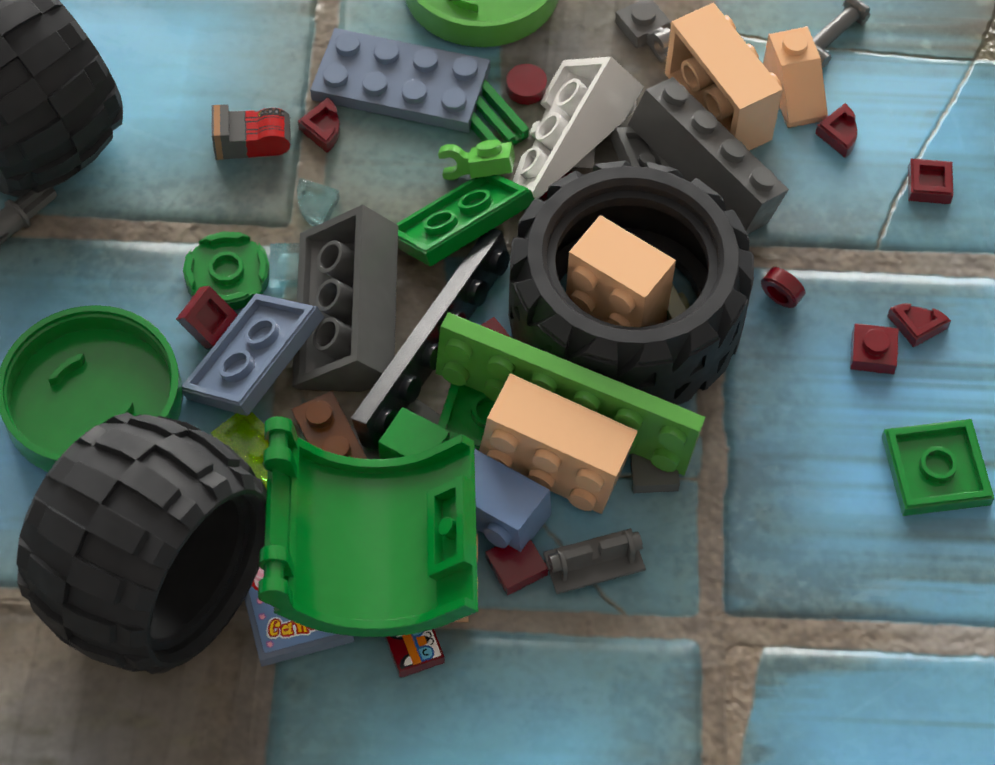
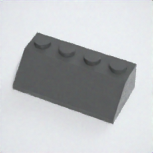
M363 204L300 233L297 302L317 306L324 318L294 356L292 387L298 390L363 392L373 388L395 357L398 225Z

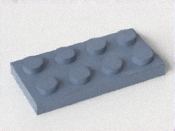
M334 28L310 89L311 99L322 102L329 98L334 105L469 133L473 113L475 112L476 114L479 95L482 96L484 80L488 79L490 73V59Z

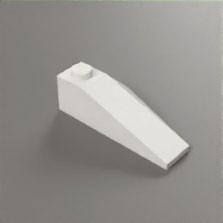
M612 57L563 60L540 104L546 110L542 121H537L532 125L530 134L535 140L532 148L528 149L521 156L513 182L530 189L534 199H539L552 183L561 179L613 132L615 127H618L625 121L626 117L634 111L637 105L636 100L644 86Z

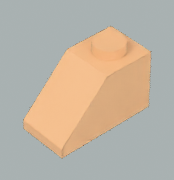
M808 27L769 34L763 65L770 73H774L781 82L783 92L779 107L787 127L791 128L823 121L828 117L821 57Z

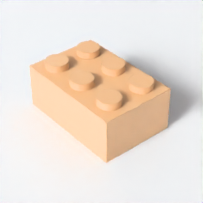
M713 2L672 21L665 75L668 79L674 77L749 151L771 141L783 92L779 78L774 73H770L759 60L755 48L751 44H746L738 34L732 19L727 15H723Z
M600 215L569 251L566 294L583 311L610 324L626 327H644L660 324L667 321V310L669 308L676 260Z
M510 373L487 418L479 451L550 489L551 492L567 498L576 508L583 511L593 510L602 514L623 470L638 431Z

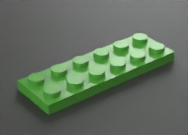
M447 313L440 327L435 373L443 376L451 384L468 386L484 393L489 399L496 402L511 373L637 430L638 432L629 454L633 453L651 460L652 464L660 470L666 472L678 470L679 474L685 475L701 433L705 416L452 313Z

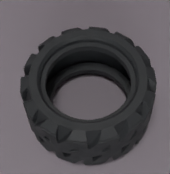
M616 161L595 164L593 172L585 175L579 171H574L548 187L546 201L535 198L519 220L517 238L513 237L510 257L508 316L512 337L515 340L675 405L685 403L692 399L698 389L702 391L708 389L725 372L731 357L737 352L754 281V256L749 251L748 234L735 211L726 210L724 199L717 192L697 178L692 182L685 180L682 173L675 168L646 162L645 167H633L630 162ZM601 215L675 259V267L691 283L698 299L677 317L652 326L626 327L601 321L579 308L568 297L560 283L563 276L568 272L569 251Z

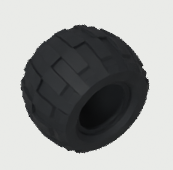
M0 0V192L21 198L30 190L40 193L64 183L92 163L112 141L113 131L121 126L123 122L121 95L108 67L84 30L59 0Z
M129 413L113 416L102 424L96 425L77 439L59 457L34 495L23 522L17 550V583L21 595L29 600L32 611L62 642L92 660L131 672L147 671L150 674L165 673L177 666L179 667L201 653L216 639L232 619L252 586L260 568V550L265 547L267 489L262 480L256 477L250 465L234 450L219 439L187 422L147 414L133 416Z

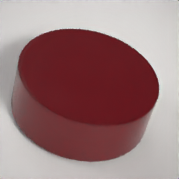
M520 64L508 72L506 92L511 100L522 105H531L542 100L547 89V76L540 67L533 64Z
M772 267L761 280V286L766 295L775 303L786 308H795L806 293L803 285L795 276L779 267Z

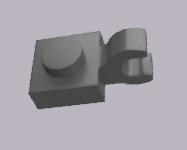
M640 0L616 12L615 23L636 48L648 44L659 61L664 62L667 60L671 21L653 0Z

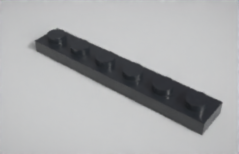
M492 229L480 236L351 417L362 446L375 451L379 449V440L402 407L406 409L410 403L418 398L421 387L432 371L436 370L440 327L447 313L449 312L469 320L476 308L485 302L488 291L497 278L506 272L510 255L502 231Z

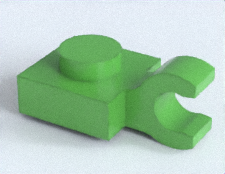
M499 140L483 141L477 144L476 147L471 148L470 152H465L454 144L444 145L440 147L438 152L439 159L449 157L457 162L456 166L443 169L442 176L445 180H455L460 176L470 174L472 179L512 173L515 160L512 142L501 143Z

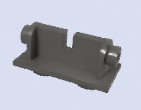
M631 528L543 551L556 594L646 571L639 551L643 549L641 536L638 531L632 532Z

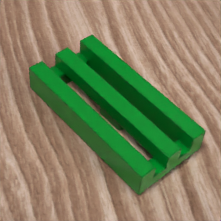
M485 79L482 86V96L515 134L511 132L480 95L477 101V109L504 139L501 143L512 142L514 146L529 137L527 125ZM474 112L471 118V129L482 142L498 140Z

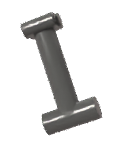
M845 0L843 12L813 37L821 57L822 69L831 60V55L824 51V49L855 21L864 25L869 19L870 7L862 1Z

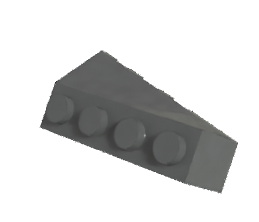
M674 77L645 90L628 125L671 168L680 171L685 180L692 182L697 178L717 192L724 199L726 210L735 211L747 234L768 224L789 189Z

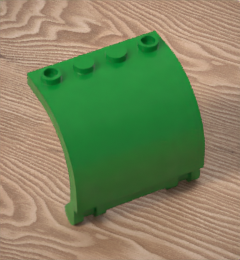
M276 416L265 421L264 437L269 441V447L263 453V467L267 470L265 547L261 548L259 555V567L264 570V578L258 582V599L273 606L275 614L300 625L323 632L360 637H387L420 633L442 627L478 612L475 452L472 439L460 434L431 449L414 455L391 459H360L330 453L298 437L293 421L289 418Z

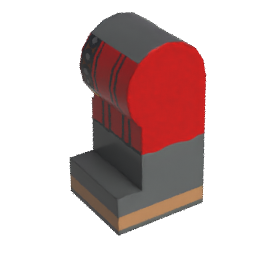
M229 104L212 105V142L215 160L279 156L286 153L291 146L289 114L279 108H264L258 112H255V110L229 111Z

